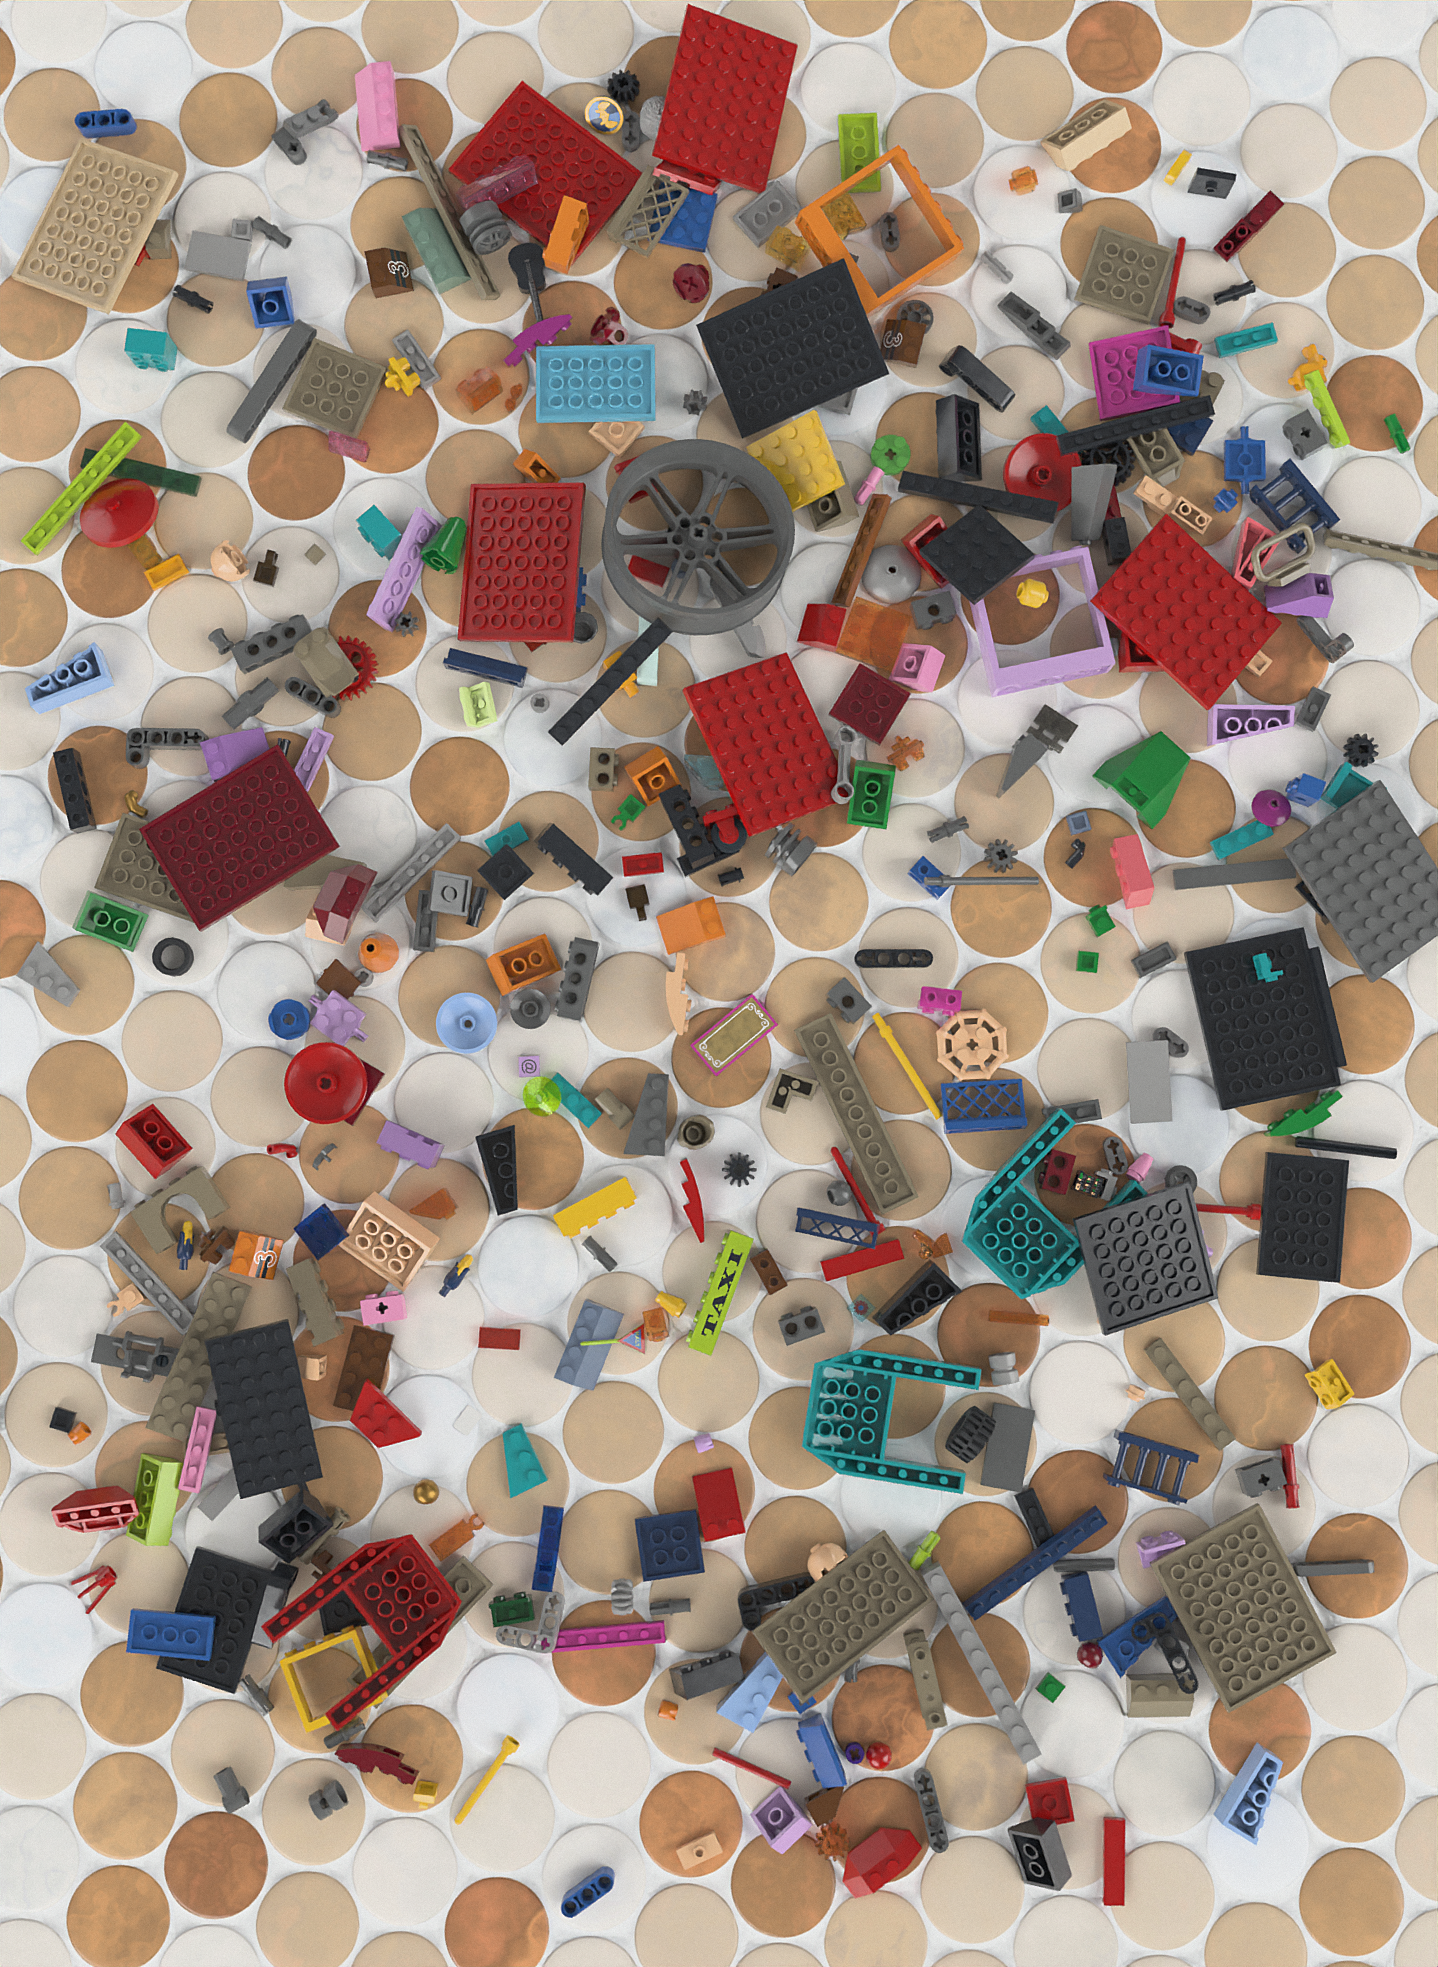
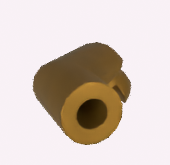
M130 790L124 796L127 809L143 819L146 818L149 810L138 805V793Z

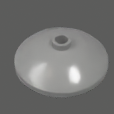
M885 545L871 552L861 578L865 590L873 599L884 604H898L909 599L918 589L921 580V569L919 562L909 550L897 545ZM894 568L896 572L892 574L889 572V569Z

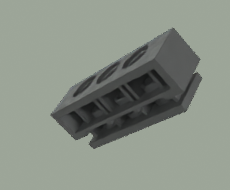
M575 937L574 941H570L568 953H570L569 961L565 962L563 971L566 974L564 981L561 980L559 992H561L560 1000L556 1001L554 1012H557V1017L582 1022L600 946L599 942ZM580 954L585 955V962L577 964L576 957ZM575 974L581 975V981L577 984L571 982V978ZM569 994H576V1001L572 1004L567 1003V996Z

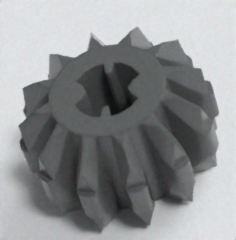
M996 839L995 845L990 842L988 844L990 849L984 850V853L989 856L983 860L991 862L987 866L988 869L995 866L994 873H997L999 868L1002 873L1006 872V867L1012 870L1013 865L1011 863H1017L1018 861L1012 857L1018 854V851H1011L1015 845L1011 844L1008 847V840L1006 839L1002 845L1000 840ZM1000 852H1002V853H1003V857H1005V858H1003L1001 861L998 860V859H999V856L996 855V854H999Z

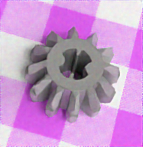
M625 1578L613 1580L611 1585L612 1612L619 1615L631 1614L633 1611V1582L631 1579Z

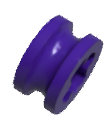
M851 1742L846 1746L845 1755L847 1760L852 1764H858L863 1760L864 1750L859 1743ZM855 1748H857L859 1756L851 1757L850 1750L853 1749L855 1751Z

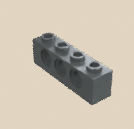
M303 614L294 615L289 618L288 622L275 624L271 627V630L258 632L253 635V638L247 641H239L230 649L240 670L247 674L293 652L295 644L309 634L312 629ZM294 630L295 635L292 638H287V633ZM272 639H277V644L270 647L269 642ZM258 647L259 652L256 655H251V650Z

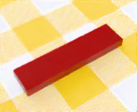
M896 1239L878 1244L875 1249H861L820 1261L827 1282L905 1258L900 1241Z
M1103 1817L1102 1903L1104 1906H1125V1818Z

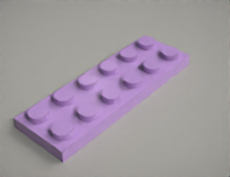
M416 507L412 514L410 522L402 535L398 548L394 552L391 563L386 569L384 578L366 614L389 632H393L397 624L394 619H399L400 612L403 611L424 566V562L421 559L423 555H420V551L442 526L420 507Z

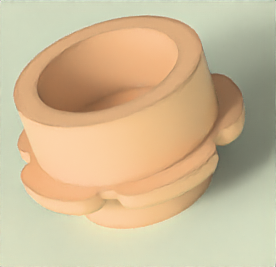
M1130 1384L1129 1389H1126V1392L1129 1393L1128 1398L1137 1402L1140 1399H1145L1144 1394L1146 1391L1142 1388Z

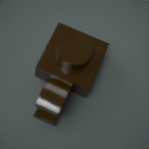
M268 549L264 563L258 561L253 578L254 582L274 587L279 567L274 566L278 559L276 551Z
M645 884L626 888L630 909L636 908L639 922L647 920L644 906L650 904Z

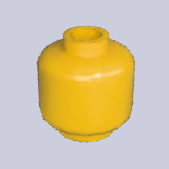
M1026 579L1024 582H1021L1017 589V598H1019L1020 603L1033 608L1040 607L1042 603L1047 601L1049 592L1046 591V585L1033 579Z

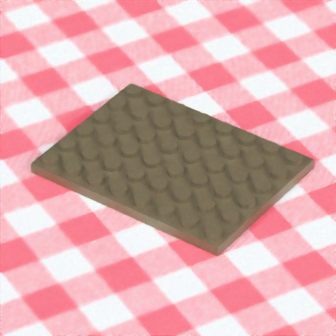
M1258 1503L1185 1542L1184 1545H1180L1149 1562L1228 1713L1337 1653Z

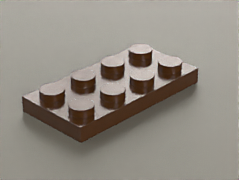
M354 1325L333 1406L353 1411L364 1381L367 1378L381 1390L394 1334Z

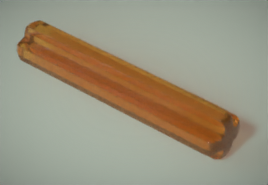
M990 1310L988 1313V1320L990 1322L1037 1326L1049 1325V1316L1043 1314Z

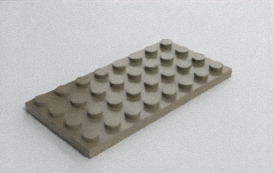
M882 1530L848 1558L839 1563L838 1566L760 1624L752 1633L802 1704L932 1602L934 1598L886 1531Z

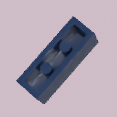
M1085 1571L1062 1575V1582L1059 1585L1062 1595H1066L1067 1603H1064L1067 1616L1071 1615L1072 1624H1069L1072 1636H1076L1079 1642L1103 1637L1089 1574Z

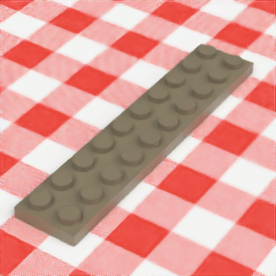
M829 1013L795 1029L796 1036L881 1214L918 1198L919 1196L832 1014Z

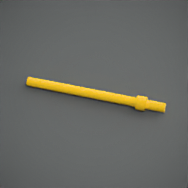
M879 1012L876 1013L872 1018L880 1029V1035L887 1040L935 1119H939L943 1116L892 1035V1029L889 1025H886Z

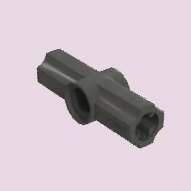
M266 677L254 689L244 692L238 698L237 703L224 713L222 717L235 730L246 719L257 715L264 708V704L279 692V689Z

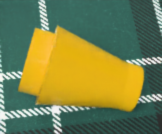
M660 1291L655 1300L669 1314L678 1318L687 1306L684 1299Z

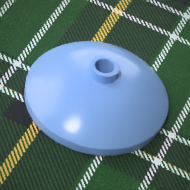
M459 993L447 999L440 1007L436 1017V1029L439 1038L449 1049L464 1054L475 1053L484 1049L493 1040L497 1030V1016L492 1005L482 996L474 993ZM467 1020L472 1022V1026L469 1028L465 1026Z

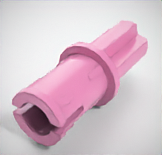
M874 466L866 480L862 481V486L854 497L856 503L863 505L871 492L876 490L875 486L884 475L880 468Z

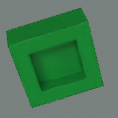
M1078 951L1076 971L1096 974L1099 953Z
M1047 1672L1035 1689L1050 1702L1054 1703L1064 1690L1065 1685Z

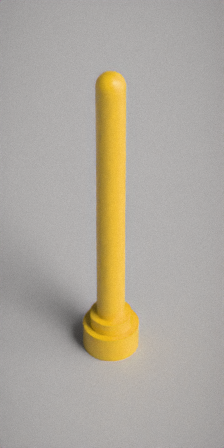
M507 1735L502 1741L501 1752L455 1817V1824L460 1825L507 1756L517 1751L520 1743L515 1738Z

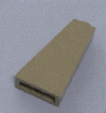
M326 855L285 880L284 887L289 890L322 888L330 871L356 864L365 867L367 865L364 862Z

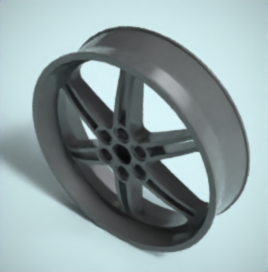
M684 439L664 443L646 451L633 460L623 470L612 487L606 506L601 540L604 568L619 597L631 610L652 624L659 617L673 632L679 634L701 636L724 633L753 620L775 597L793 552L795 541L794 517L787 495L775 476L757 459L746 452L725 443L704 439ZM682 469H695L711 472L716 479L700 513L697 516H690L661 482L659 474ZM725 478L726 483L713 515L706 511L721 479ZM736 481L759 499L768 516V525L737 528H718L715 525L716 518L731 483ZM644 490L648 493L673 532L622 535L618 532L616 525L622 509L628 500L638 491ZM680 525H686L688 528H682ZM716 538L720 540V542H715L712 539ZM677 541L680 545H675L673 542ZM774 544L777 548L774 565L764 581L755 588L746 587L720 554V552ZM624 555L674 556L677 558L678 562L663 596H656L632 576L625 563ZM705 555H710L713 558L708 559L705 557ZM685 557H691L693 560H687ZM696 568H702L736 604L719 608L701 609L682 606L678 603V600L693 571ZM679 571H685L686 574L671 602L667 601Z

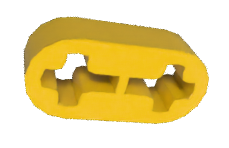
M1184 149L1163 181L1172 186L1193 154Z

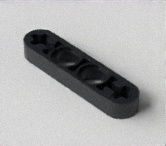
M863 949L856 953L854 962L859 968H927L933 962V955L929 950ZM862 953L865 954V957H872L871 953H875V965H871L872 960L862 964L861 961H858V957H861ZM881 953L889 956L887 964L883 965L878 962V956ZM901 953L909 956L907 964L899 963L898 956ZM912 953H916L915 957H921L922 953H925L929 960L925 964H922L921 960H915L916 965H912Z

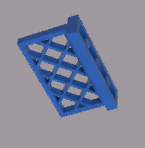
M1022 1079L945 1083L940 1085L944 1134L1025 1129L1028 1125L1025 1115ZM1008 1085H1018V1093L1014 1098L1005 1091ZM988 1086H995L1000 1090L994 1099L984 1092ZM968 1087H974L980 1092L974 1100L964 1093ZM954 1088L960 1094L952 1101L946 1096V1089ZM1001 1093L1011 1100L1005 1108L995 1101ZM981 1094L991 1101L985 1109L975 1102ZM961 1095L970 1102L964 1111L955 1104ZM1014 1102L1020 1107V1115H1012L1007 1111V1108ZM992 1104L1002 1110L998 1116L992 1117L986 1112ZM972 1105L982 1112L977 1118H972L966 1113ZM952 1106L961 1113L957 1119H948V1110Z

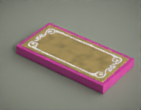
M751 994L690 1046L717 1077L778 1026V1024L755 996Z

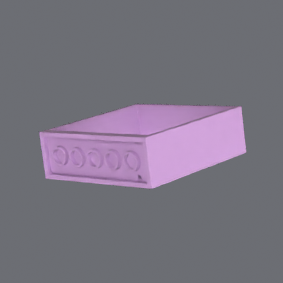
M1075 546L1070 548V551L1065 552L1056 550L1047 556L1037 554L1031 562L1011 577L1078 563L1098 648L999 669L984 600H980L975 605L970 602L991 697L1108 673L1115 665L1105 616L1090 602L1092 597L1098 592V587L1088 547Z

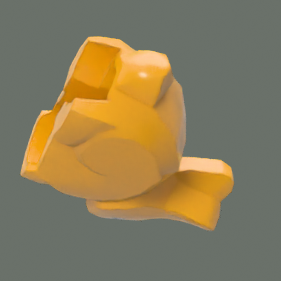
M1310 344L1302 349V355L1308 360V363L1300 364L1293 372L1292 377L1288 379V384L1294 386L1297 392L1307 389L1303 376L1309 372L1319 370L1324 383L1327 382L1323 368L1328 366V362L1323 355L1318 354L1314 344Z

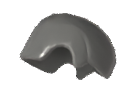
M587 612L576 613L573 642L579 644L588 643L598 632L597 620L592 614Z

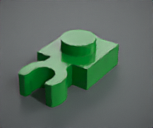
M630 794L618 808L621 814L614 816L611 823L614 824L617 820H621L622 825L619 827V830L623 831L626 828L627 820L629 819L633 823L646 809V806Z

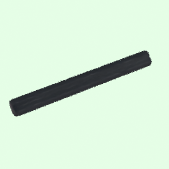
M1297 1136L1295 1139V1146L1299 1148L1387 1159L1397 1158L1396 1148Z

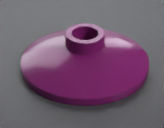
M1260 791L1252 800V812L1255 818L1264 825L1280 826L1290 818V802L1278 791Z

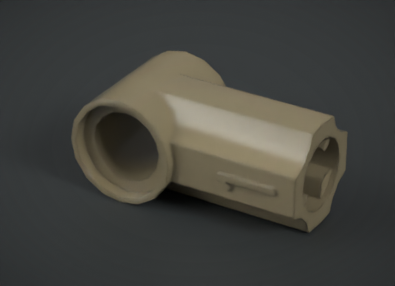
M608 1088L595 1099L620 1130L635 1117L632 1111L624 1103H621Z

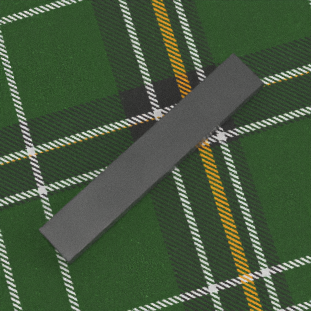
M1289 858L1173 870L1175 890L1296 878V869Z

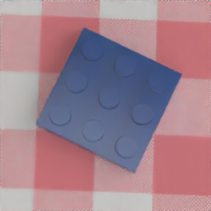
M660 182L659 190L666 188L665 183ZM685 187L689 189V194L658 243L705 253L718 194L710 195ZM678 190L669 192L671 200L679 198L682 192ZM667 193L657 195L658 204L669 201ZM670 206L659 209L660 216L669 215L671 211ZM657 209L654 210L652 219L658 218ZM660 222L650 225V233L660 229Z

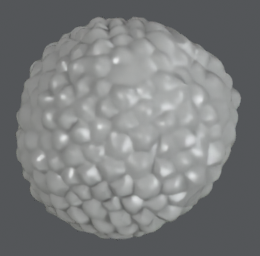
M657 95L647 99L643 103L640 112L641 131L653 140L656 139L665 100L663 96Z

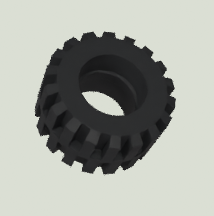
M972 1406L953 1427L946 1440L945 1448L965 1463H969L976 1458L989 1441L995 1429L996 1420L978 1407Z

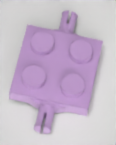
M335 990L323 1002L315 995L311 996L308 1002L318 1008L316 1015L310 1022L311 1025L335 1043L343 1046L353 1036H356L362 1042L366 1041L368 1035L359 1029L362 1020L367 1015L365 1012Z

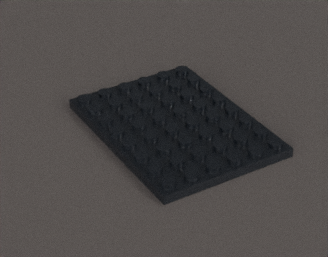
M844 258L696 325L742 439L889 375L888 368Z
M1304 927L1184 953L1220 1111L1341 1085ZM1266 953L1272 963L1271 973L1282 970L1283 974L1277 976L1278 980L1266 982L1265 979L1258 980L1253 956Z

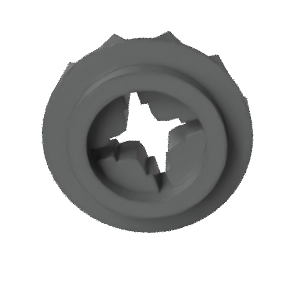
M1174 1166L1167 1171L1164 1177L1165 1188L1177 1184L1175 1177L1182 1178L1185 1176L1183 1182L1188 1181L1191 1183L1192 1192H1194L1197 1187L1196 1174L1187 1166Z

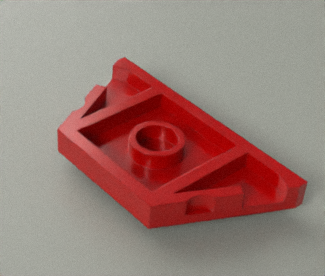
M368 1378L364 1381L363 1388L351 1414L350 1422L377 1448L418 1438L422 1435V1431Z

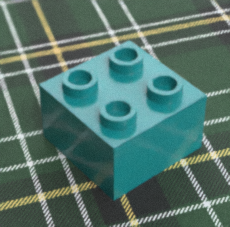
M127 328L124 351L137 368L144 370L155 368L161 372L175 369L178 348L167 332Z
M372 505L356 519L359 525L357 529L367 543L371 542L374 550L381 558L385 556L390 560L398 548L402 535L375 505Z

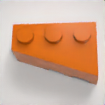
M564 195L554 228L550 234L548 246L543 251L542 258H544L546 267L568 275L589 223L586 203Z

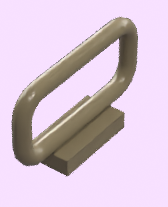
M1297 523L1258 543L1251 553V563L1256 578L1261 582H1267L1268 586L1283 587L1311 572L1310 563H1305L1312 558L1316 548L1311 527L1307 523ZM1302 530L1307 543L1306 553L1264 574L1259 560L1260 552Z

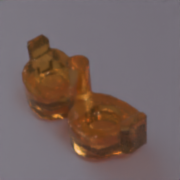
M520 383L512 386L510 390L512 398H508L505 401V408L509 413L515 410L516 400L522 394V384Z

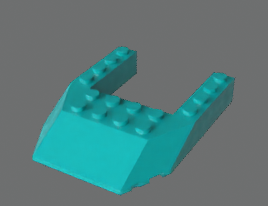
M1057 1108L1005 1161L977 1194L962 1238V1242L1020 1299L1064 1285L1084 1265L1077 1235L1074 1236L1019 1183L1076 1124L1060 1108ZM1130 1179L1103 1208L1149 1193L1135 1180Z
M862 1349L814 1363L802 1447L842 1475L963 1494L966 1473L962 1469L884 1457L896 1377L979 1390L982 1369L976 1366Z

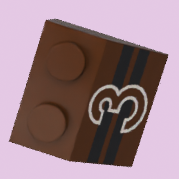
M384 247L364 251L371 288L376 299L414 291L406 252Z
M887 319L880 348L884 361L916 368L926 324L909 320Z

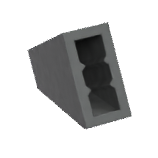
M1097 464L1072 467L1071 541H1080L1079 545H1091L1092 541L1100 540L1117 465Z

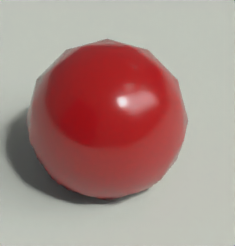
M874 1742L868 1747L866 1751L868 1764L877 1770L884 1769L890 1764L892 1752L887 1744Z

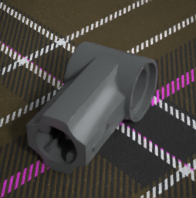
M231 1766L226 1767L213 1776L223 1795V1806L229 1814L250 1803L247 1790L240 1786Z

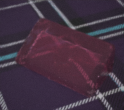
M329 431L330 452L361 462L367 461L371 450L367 442Z

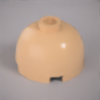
M224 540L214 548L210 556L211 570L216 577H220L223 580L229 582L238 581L250 573V568L247 570L245 564H248V561L235 544L230 546L227 544L230 541Z
M818 1543L810 1550L812 1554L808 1558V1571L816 1582L849 1556L840 1546L834 1543H826L824 1545Z

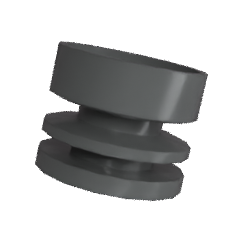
M491 200L475 204L465 211L460 218L462 228L466 235L470 237L469 241L473 245L476 254L487 255L499 250L508 243L512 236L506 221L502 219L503 216L496 202Z
M790 822L772 839L764 856L769 859L776 853L777 855L772 861L774 864L783 858L785 861L781 869L792 877L808 859L818 843L808 835L799 841L797 838L801 830L797 829L793 835L790 834L795 826Z

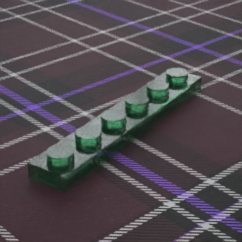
M85 448L80 467L84 469L99 451ZM123 458L108 475L120 479H137L148 486L197 497L202 480L198 475L128 458Z

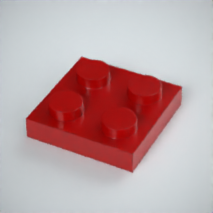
M1066 1777L1025 1784L1031 1819L1038 1817L1054 1820L1056 1825L1075 1822Z

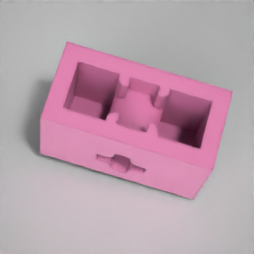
M398 1291L386 1292V1296L378 1297V1294L365 1295L366 1299L360 1301L363 1326L407 1318L404 1293L398 1294ZM382 1303L388 1305V1309L385 1311L383 1309L379 1310V1306Z

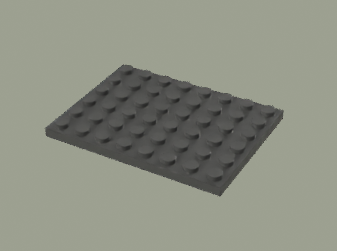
M1381 780L1374 782L1282 848L1370 983L1375 982L1438 936V868Z

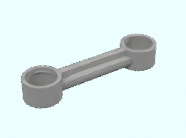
M842 726L834 736V741L839 747L837 784L832 789L831 796L839 804L847 803L854 794V788L849 783L851 746L857 739V733L850 726ZM840 733H847L851 738V742L843 741ZM842 787L846 789L848 797H841L837 792V788Z

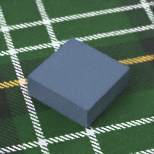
M1086 810L1066 816L1071 836L1092 830Z

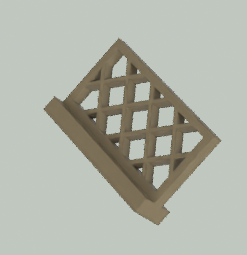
M647 165L607 229V234L611 241L619 242L646 258H649L689 194V189L670 181L669 178L661 174L660 177L653 175L655 168ZM657 180L665 183L666 188L654 191L653 186ZM675 190L682 192L679 198L671 200L669 192ZM667 193L669 201L658 204L656 196ZM654 197L655 205L644 208L643 202L645 199ZM670 206L671 211L669 215L660 216L659 209ZM657 209L658 218L647 220L645 212ZM643 213L645 221L634 224L633 218L635 215ZM660 222V229L650 233L648 225ZM646 226L648 234L637 237L635 229ZM633 230L635 238L628 240L622 238L624 232ZM649 239L650 245L647 250L639 247V241Z

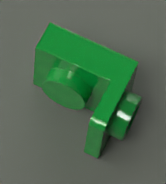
M1099 904L1089 909L1090 914L1085 916L1097 937L1116 927L1106 910L1108 908L1106 905L1100 907Z

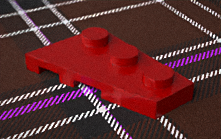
M665 160L658 164L653 172V175L660 177V174L669 176L670 181L675 183L677 181L686 182L689 188L713 195L720 188L722 182L714 177Z

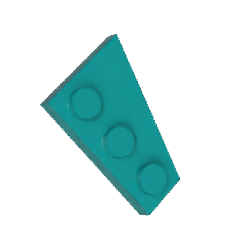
M522 1423L503 1432L511 1499L548 1481V1478Z

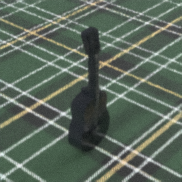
M523 243L510 250L508 261L511 271L517 278L520 292L530 294L536 323L544 320L538 292L546 287L543 274L545 268V261L542 258L543 249L535 243Z

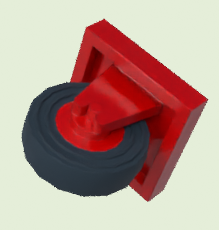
M734 803L725 806L724 810L718 812L717 809L710 810L705 813L706 816H702L703 824L707 831L711 830V840L718 850L725 853H734L743 847L747 839V831L740 821L741 818Z

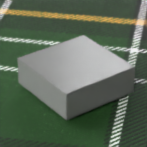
M233 219L231 238L252 242L253 221Z

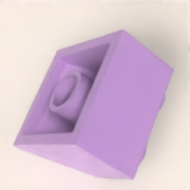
M779 1786L750 1814L769 1845L781 1854L790 1848L813 1825L803 1809L782 1786Z

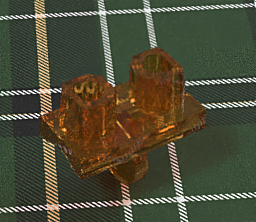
M898 735L894 737L896 744L891 746V749L895 752L887 756L886 759L889 763L896 765L898 771H903L909 767L905 757L911 754L914 761H919L925 757L922 749L924 744L922 740L914 739L911 741L908 736L901 739Z

